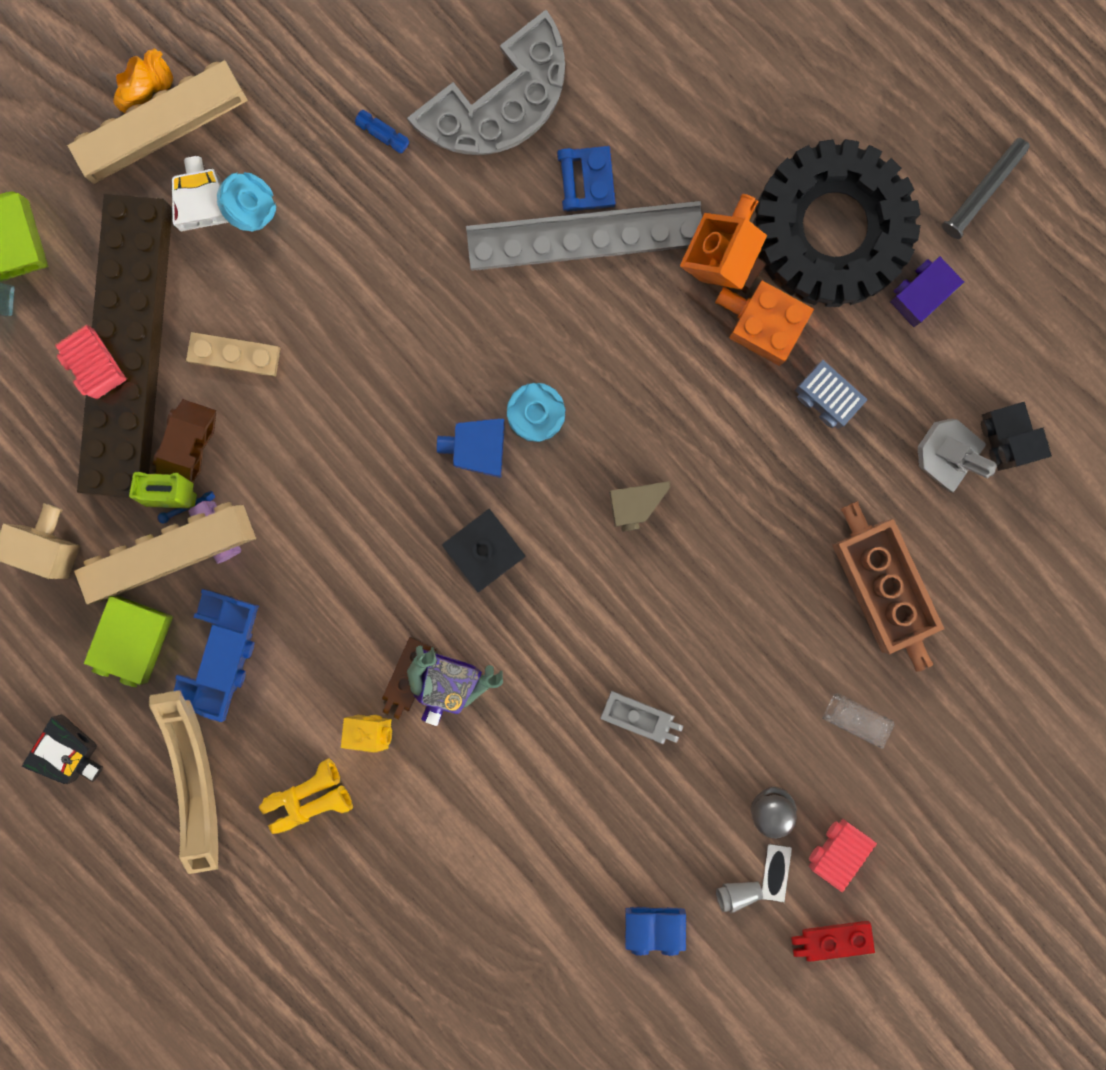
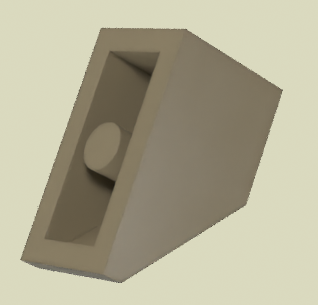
M670 481L610 491L614 526H621L622 532L640 529L639 523L646 522L670 489Z

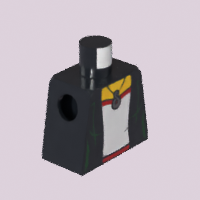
M62 714L51 717L22 764V767L63 784H70L76 781L79 775L93 782L103 769V766L90 759L97 747L96 743Z

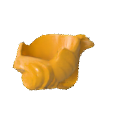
M155 48L146 51L144 60L139 56L131 57L127 63L126 70L116 75L117 90L114 94L113 103L121 112L126 113L130 107L150 101L154 92L168 90L173 84L174 77L169 66L163 60L161 51Z

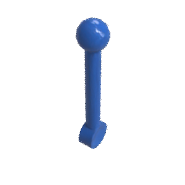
M208 491L202 497L197 498L195 505L202 501L213 500L215 498L213 491ZM176 508L168 513L161 512L157 519L160 523L164 524L169 521V518L190 508Z

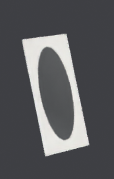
M768 844L762 887L763 899L785 901L791 847Z

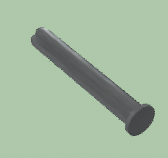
M1017 138L949 221L943 222L942 228L947 234L955 239L962 238V231L1028 152L1030 145L1027 141Z

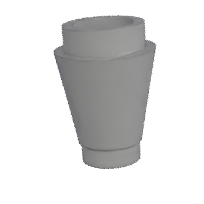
M758 881L753 883H725L721 888L716 889L718 904L722 912L729 911L734 913L757 900L763 899L762 888Z

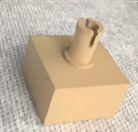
M43 503V508L35 528L25 525L3 524L0 531V562L47 579H68L81 545L56 537L53 534L63 509Z

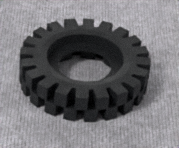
M834 139L819 141L814 148L807 145L797 150L793 157L790 159L787 157L777 167L772 177L769 178L755 209L757 214L753 224L767 235L758 254L759 259L764 258L767 263L764 269L772 280L778 278L783 283L780 287L791 296L794 293L803 296L801 301L816 305L818 302L825 303V307H840L844 303L853 305L876 295L888 286L902 272L903 267L909 263L915 251L912 248L913 244L919 239L921 225L916 224V219L921 214L918 200L912 201L910 196L915 190L908 177L900 178L897 173L902 168L892 158L887 162L880 158L883 151L871 145L866 150L858 148L859 141L844 139L841 145H835ZM824 194H846L854 198L865 211L868 223L865 239L850 254L839 257L824 255L814 249L805 236L803 228L805 212L816 198Z

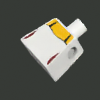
M199 156L184 159L186 174L177 175L172 178L173 225L180 231L228 223L217 205V191L222 183L219 175L214 169L204 170L202 158Z

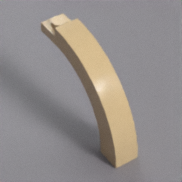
M180 690L150 695L149 707L165 739L175 777L180 817L179 858L188 874L217 870L218 826L215 796L207 751L195 711L190 700L185 701Z

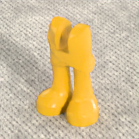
M330 758L322 761L318 765L316 774L306 782L296 787L292 786L284 792H274L263 799V802L259 805L262 814L275 811L283 805L289 814L285 817H280L268 825L271 834L285 832L300 824H304L310 821V817L322 812L333 810L339 813H346L353 809L351 797L342 785L301 806V799L335 786L340 782L338 769Z

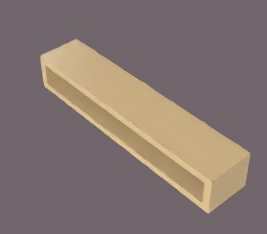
M225 60L213 62L202 73L183 78L178 83V86L170 90L157 92L152 97V100L130 107L126 114L117 119L111 118L104 121L100 128L91 133L86 132L78 135L74 142L67 146L84 177L95 184L248 100Z
M231 502L218 505L213 508L215 511L213 514L205 516V513H200L187 519L189 524L179 527V524H174L161 529L162 535L153 538L152 534L136 539V545L127 548V545H123L110 550L111 556L102 559L101 556H96L85 560V566L74 572L86 604L102 602L109 599V596H117L255 540L256 536L244 505L232 506Z

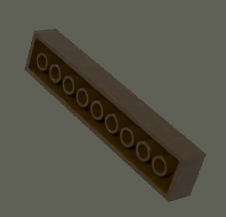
M104 194L92 328L96 331L127 380L98 399L88 395L85 397L77 493L130 498L133 474L135 472L149 474L173 213L172 206L164 199Z

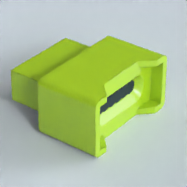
M135 472L132 478L129 497L145 507L192 508L195 506L197 494L193 492L194 484L178 473L161 475Z

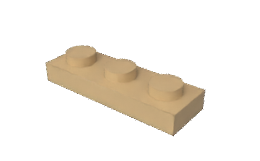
M191 332L186 362L276 377L281 348L279 346Z

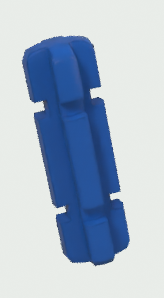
M361 110L356 116L355 123L363 130L368 129L369 134L386 145L391 144L392 149L397 152L403 153L408 147L409 139L401 133L396 134L395 129L378 118L373 119L372 115L367 111Z

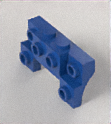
M202 589L197 613L194 614L193 618L215 625L211 627L197 678L194 679L180 674L176 675V684L173 691L180 690L185 701L190 700L196 714L204 718L223 722L226 719L233 692L237 690V687L241 688L245 680L246 670L242 669L245 659H250L255 642L251 641L253 635L251 631L259 605Z

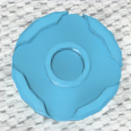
M233 173L220 184L217 191V205L222 215L231 225L240 230L253 232L262 229L273 219L276 211V202L274 203L272 199L273 193L271 188L261 178L252 173Z
M543 383L527 384L521 386L512 394L507 406V418L510 427L517 436L527 441L541 442L552 438L559 432L565 419V406L562 397L554 388Z

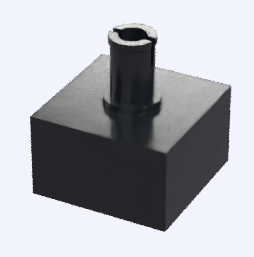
M490 508L442 544L443 548L478 593L526 557Z

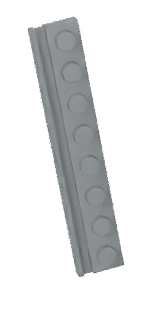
M701 201L466 226L471 271L688 248L702 219Z

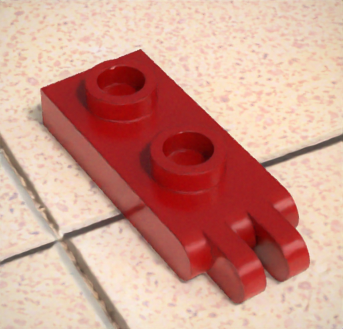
M869 920L803 929V935L791 938L792 945L804 944V947L793 949V956H805L806 961L809 962L875 953L872 926Z

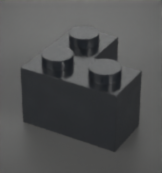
M1025 401L982 414L981 429L984 436L989 439L991 445L989 450L990 459L996 463L998 471L1052 457L1044 428L1035 430L1032 428Z

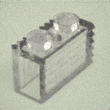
M839 693L833 695L823 715L824 720L881 749L885 746L895 726L893 720Z

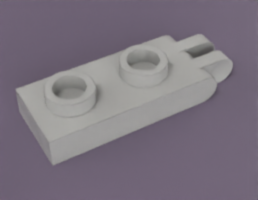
M612 690L600 717L604 721L664 744L666 739L677 743L679 737L669 733V730L673 728L682 732L684 727L673 722L674 715Z

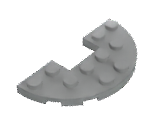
M543 11L500 45L501 52L516 71L472 105L455 83L452 82L407 117L409 124L433 144L446 150L468 155L502 152L521 144L534 135L554 111L562 92L565 76V57L562 39L548 11Z

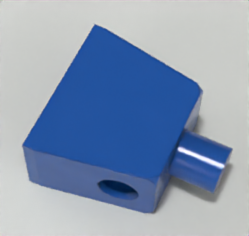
M491 419L457 423L455 426V437H437V453L454 454L453 466L456 468L501 478L505 421L504 419Z

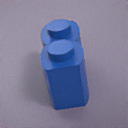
M625 908V949L631 950V953L634 955H647L649 951L659 950L663 955L675 956L679 954V951H685V909Z

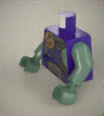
M417 646V656L407 670L411 692L421 704L426 705L421 720L432 725L439 724L443 711L459 714L463 708L470 705L490 687L497 688L503 683V671L493 675L494 667L488 665L485 668V675H481L482 671L473 664L437 654L434 647L427 651L423 649V646Z

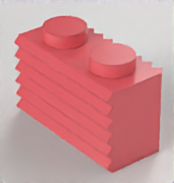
M85 325L55 345L60 352L57 355L59 362L67 371L72 370L77 378L73 382L83 396L88 395L98 399L127 380L96 331L88 325Z
M842 818L840 823L836 821L830 826L826 833L827 841L822 847L817 846L809 857L811 863L808 866L814 873L841 892L852 881L856 872L859 871V868L877 845L874 840Z

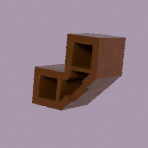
M182 399L176 409L170 410L162 443L153 458L156 474L171 475L172 473H178L192 483L195 482L201 472L203 449L215 432L217 410Z

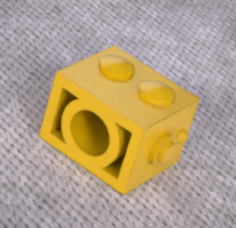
M379 715L345 717L341 748L374 753L389 749L392 739V719L382 718Z

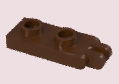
M409 637L382 697V700L387 701L382 713L388 715L392 706L396 705L398 707L393 718L398 720L404 709L410 711L415 700L414 694L410 690L407 670L417 656L416 647L423 646V649L430 651L432 647L412 637Z

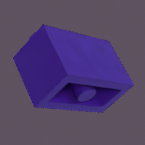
M941 256L933 262L927 259L915 270L918 276L913 281L909 282L905 279L893 290L896 296L890 303L913 327L927 318L964 283Z

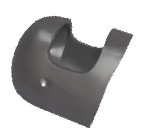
M772 786L763 790L752 802L751 814L754 825L766 837L775 839L785 837L793 830L796 824L797 808L794 799L784 789ZM769 793H777V794H781L782 796H779V795L766 796V795L769 794Z

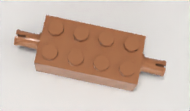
M858 501L841 508V512H843L852 533H850V537L832 544L881 652L892 654L902 648H906L916 672L925 670V666L927 668L933 666L934 664L922 641L924 638L944 630V626L894 519L885 520L872 526L868 525Z

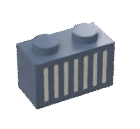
M824 360L819 362L795 389L799 394L797 396L798 400L808 408L813 406L821 413L819 418L830 428L834 426L837 429L844 427L868 400Z

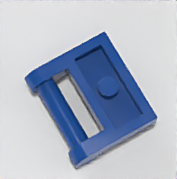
M610 146L583 149L566 148L557 151V158L561 162L565 198L562 201L563 211L615 207ZM574 161H581L585 195L583 199L576 198Z

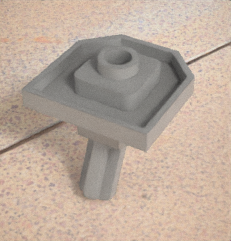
M952 418L934 422L918 445L919 468L952 493H954L968 471L984 478H989L995 474L997 465L995 462L979 455L986 444L958 419Z

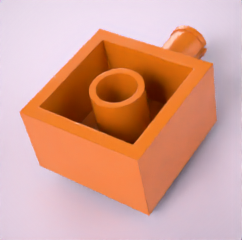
M741 194L732 216L704 213L680 267L700 282L742 290L767 237L764 232L750 222L759 201L748 194Z
M762 280L751 298L745 299L730 291L727 287H723L715 301V304H719L738 315L737 318L739 320L729 339L778 366H781L788 358L814 311L810 306Z

